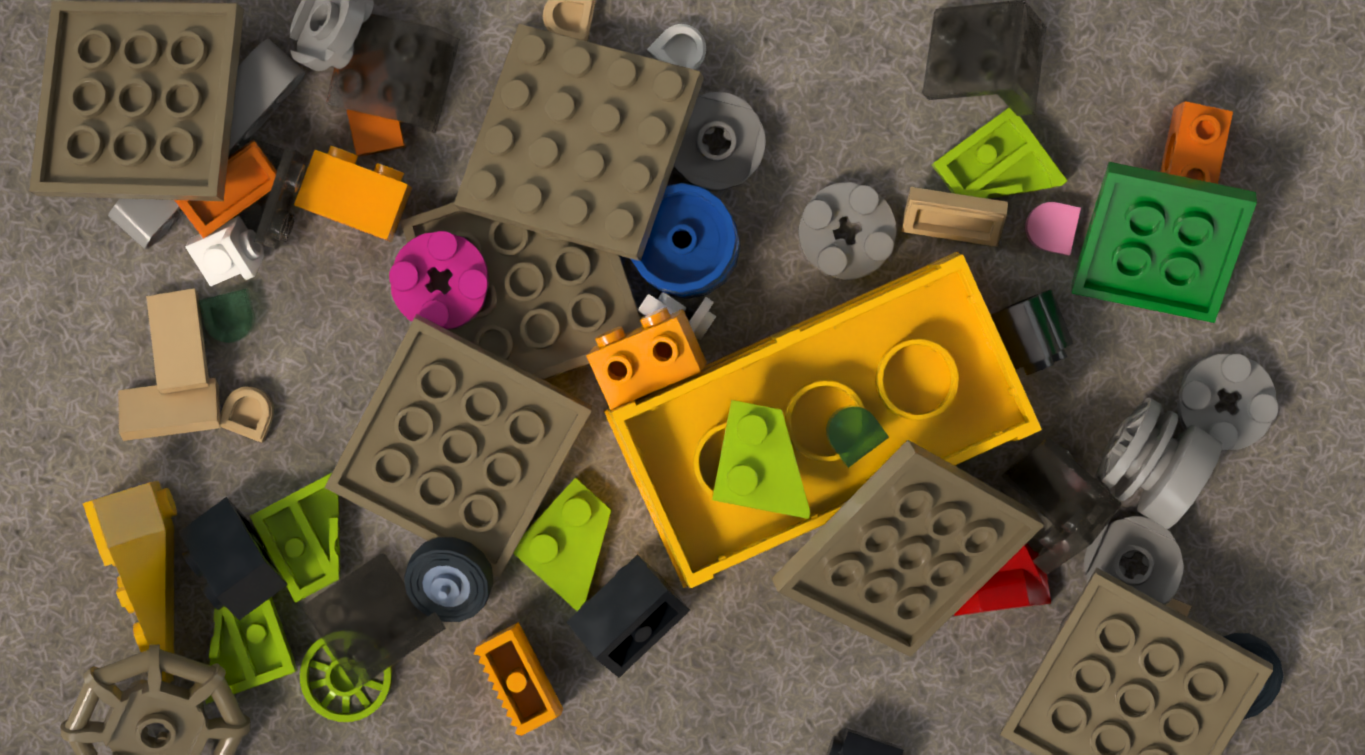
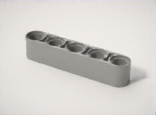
M270 39L262 41L238 66L229 156L248 142L300 84L306 74L304 69ZM120 198L109 212L108 217L142 248L147 250L161 239L184 212L174 200Z

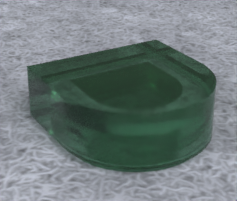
M248 289L199 300L205 328L214 339L225 343H235L245 339L251 333L255 323V314Z
M854 405L844 406L836 410L829 418L826 427V435L830 445L848 468L889 438L869 411Z

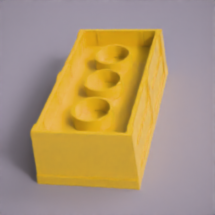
M958 251L710 362L698 374L612 410L608 408L603 411L683 588H693L713 579L714 574L826 524L907 440L955 466L1006 442L1021 440L1042 430L963 254H959ZM731 400L782 410L810 509L809 519L712 500Z

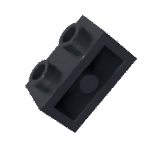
M227 497L178 532L188 548L182 556L199 578L204 576L207 583L201 586V589L217 610L225 606L234 616L241 620L288 585L249 520Z
M637 554L600 591L586 601L566 623L594 658L620 678L676 625L690 609L662 576Z

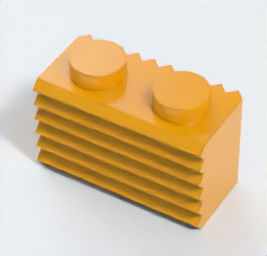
M519 622L479 642L474 654L480 656L478 663L485 665L483 672L489 674L487 681L494 683L492 690L498 691L497 699L503 700L501 707L508 709L506 716L512 718L510 725L517 727L515 734L522 736L562 715L563 707Z

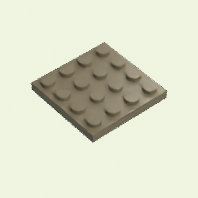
M52 1L29 192L36 196L224 201L244 9L238 3Z
M518 24L454 205L464 212L641 261L704 80L701 71Z
M454 202L400 220L407 243L425 233L446 231L465 238L480 251L486 261L489 272V288L484 306L470 322L459 328L449 329V331L542 380L589 365L590 363L586 355L594 346H597L595 340L597 336L622 326L625 333L642 326L619 255L459 210L454 205ZM436 268L430 271L428 275L431 278V282L427 285L428 290L431 293L435 290H440L443 294L448 293L452 289L448 284L449 279L453 276L451 271L447 269L444 272H439Z
M416 314L324 488L427 541L437 537H456L472 543L485 554L492 566V573L500 577L590 415L592 405Z
M907 440L773 576L772 581L779 593L911 657L1044 526V523L1034 510Z
M1096 567L1007 718L1000 735L1035 755H1221L1273 672V664Z

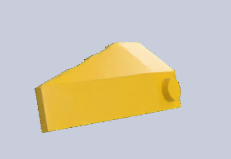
M158 480L83 503L104 566L112 564L117 568L120 575L117 577L118 589L116 590L120 604L126 608L128 613H135L139 621L133 624V632L140 652L149 650V645H160L161 650L174 654V525L171 517L177 515V510L170 490L168 488L161 489ZM162 671L161 681L171 683L174 681V675Z

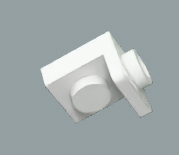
M240 216L229 220L204 239L200 234L189 238L185 246L210 286L238 274H242L245 280L255 277L264 258L263 246L258 235L253 230L247 229Z
M662 292L658 299L648 294L639 307L638 312L646 316L667 307L669 313L672 314L682 309L685 311L686 307ZM705 297L689 321L698 340L702 339L716 318L714 314L709 312L714 302Z

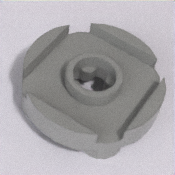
M302 0L296 10L290 28L289 38L297 41V52L290 50L293 59L315 71H323L331 66L337 69L345 67L353 56V42L359 33L361 25L372 13L373 0Z
M708 92L697 97L674 163V168L690 184L703 187L709 191H724L743 184L757 170L765 152V131L758 115L745 100L736 95L725 92ZM715 128L723 129L724 138L731 141L730 148L721 149L718 155L710 154L709 146L702 143L704 134L712 135Z
M853 182L832 184L816 193L804 208L798 227L799 244L807 261L823 274L840 280L860 279L879 269L891 255L896 238L895 217L887 201L872 187ZM845 216L848 217L851 224L858 223L861 228V232L855 235L856 243L853 245H847L844 239L836 240L833 231L840 227L838 219Z
M1214 354L1207 356L1189 368L1180 384L1177 413L1184 429H1187L1190 425L1197 426L1221 441L1222 450H1239L1254 444L1265 435L1278 413L1276 390L1269 374L1256 361L1241 354ZM1221 389H1224L1227 393L1236 392L1239 399L1235 402L1237 410L1232 415L1227 410L1218 412L1214 406L1220 401L1217 392Z
M1141 516L1116 520L1110 525L1107 524L1099 529L1089 542L1084 558L1087 582L1097 567L1164 605L1169 603L1178 592L1184 574L1181 549L1171 532L1151 519ZM1135 553L1143 555L1142 564L1148 568L1145 575L1137 574L1134 579L1126 578V569L1120 565L1123 557L1132 559Z

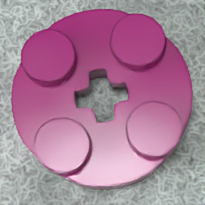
M446 231L425 233L413 238L399 251L389 272L391 294L400 312L411 322L415 315L418 314L447 330L459 328L476 317L484 306L489 288L488 267L480 251L465 238ZM435 268L439 272H444L448 269L453 275L448 281L452 289L446 294H443L440 290H435L431 293L427 288V285L431 282L428 274Z

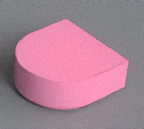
M1046 202L1035 207L1029 213L1025 223V232L1028 240L1040 250L1070 256L1081 208L1057 202Z

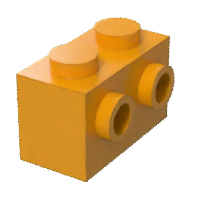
M331 145L327 154L314 150L294 205L392 242L412 190L411 186L401 182L404 173L376 163L374 171L355 165L358 158L357 155Z
M667 307L642 317L640 319L642 326L625 333L622 326L595 338L597 346H594L586 357L610 410L698 374L703 370L707 361L683 309L670 314Z

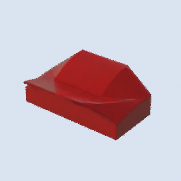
M1026 543L953 617L1051 604L1044 555L1033 551L1028 543Z

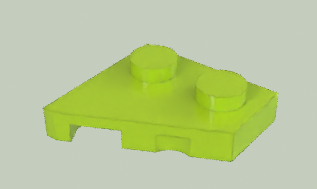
M1012 105L931 164L951 193L986 199L1056 188L1067 182V179Z
M731 400L712 496L713 501L809 519L810 509L781 409Z
M332 473L250 515L271 558L287 582V588L295 603L341 579L339 495L324 488Z
M575 477L523 534L513 554L570 606L578 611L586 602L612 509Z
M272 597L241 620L234 616L225 606L220 610L214 609L213 620L215 625L209 650L210 666L218 663L226 670L225 679L233 694L298 671ZM210 695L205 700L206 704L214 702V700Z

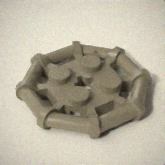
M149 645V650L101 668L92 666L83 674L85 682L68 719L61 723L60 729L62 739L69 742L75 755H99L93 743L102 741L106 748L109 745L112 755H202L201 753L208 738L220 739L213 755H235L243 736L247 735L251 730V720L247 715L243 714L225 679L226 670L218 663L210 666L161 650L160 645ZM148 671V680L134 681L127 690L121 691L115 685V683ZM162 671L194 681L195 683L188 690L161 681ZM210 695L222 716L220 718L208 719L204 712L203 701ZM99 698L111 706L104 722L90 721ZM151 723L164 724V727L169 732H159L156 737L148 736V728L146 726Z

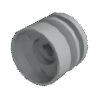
M1146 398L1129 417L1123 420L1110 438L1103 452V459L1095 474L1094 484L1108 491L1118 482L1114 497L1120 501H1126L1140 487L1143 488L1137 511L1160 526L1169 529L1188 511L1207 483L1221 454L1222 442L1195 425H1190L1176 439L1172 438L1178 422V415L1173 411H1167L1158 419L1161 412V404L1152 398Z

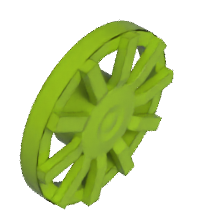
M354 630L334 631L318 639L306 652L300 668V686L308 704L321 716L337 722H354L374 713L385 701L392 683L391 663L383 647L374 638ZM344 638L342 657H338L329 644L330 641ZM351 639L366 644L356 658L351 656ZM321 647L332 661L330 665L313 660L315 653ZM373 649L380 662L364 666L361 662L369 651ZM309 665L326 672L325 678L309 683ZM383 668V684L366 678V673ZM327 685L330 692L320 703L313 695L312 690ZM363 686L381 691L378 698L372 704L361 690ZM355 694L365 709L350 713V696ZM336 695L342 696V713H337L327 708Z

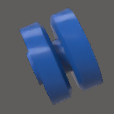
M683 183L666 186L641 261L631 260L641 276L649 284L669 296L684 299L705 296L725 284L737 266L741 247L737 225L722 201L703 187ZM689 232L692 237L691 244L684 249L676 247L674 240H682L681 233Z

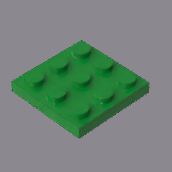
M1108 162L1072 279L1071 294L1215 323L1257 204L1256 192Z

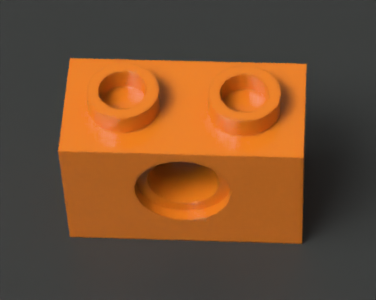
M1187 101L1175 106L1160 172L1218 184L1233 111Z

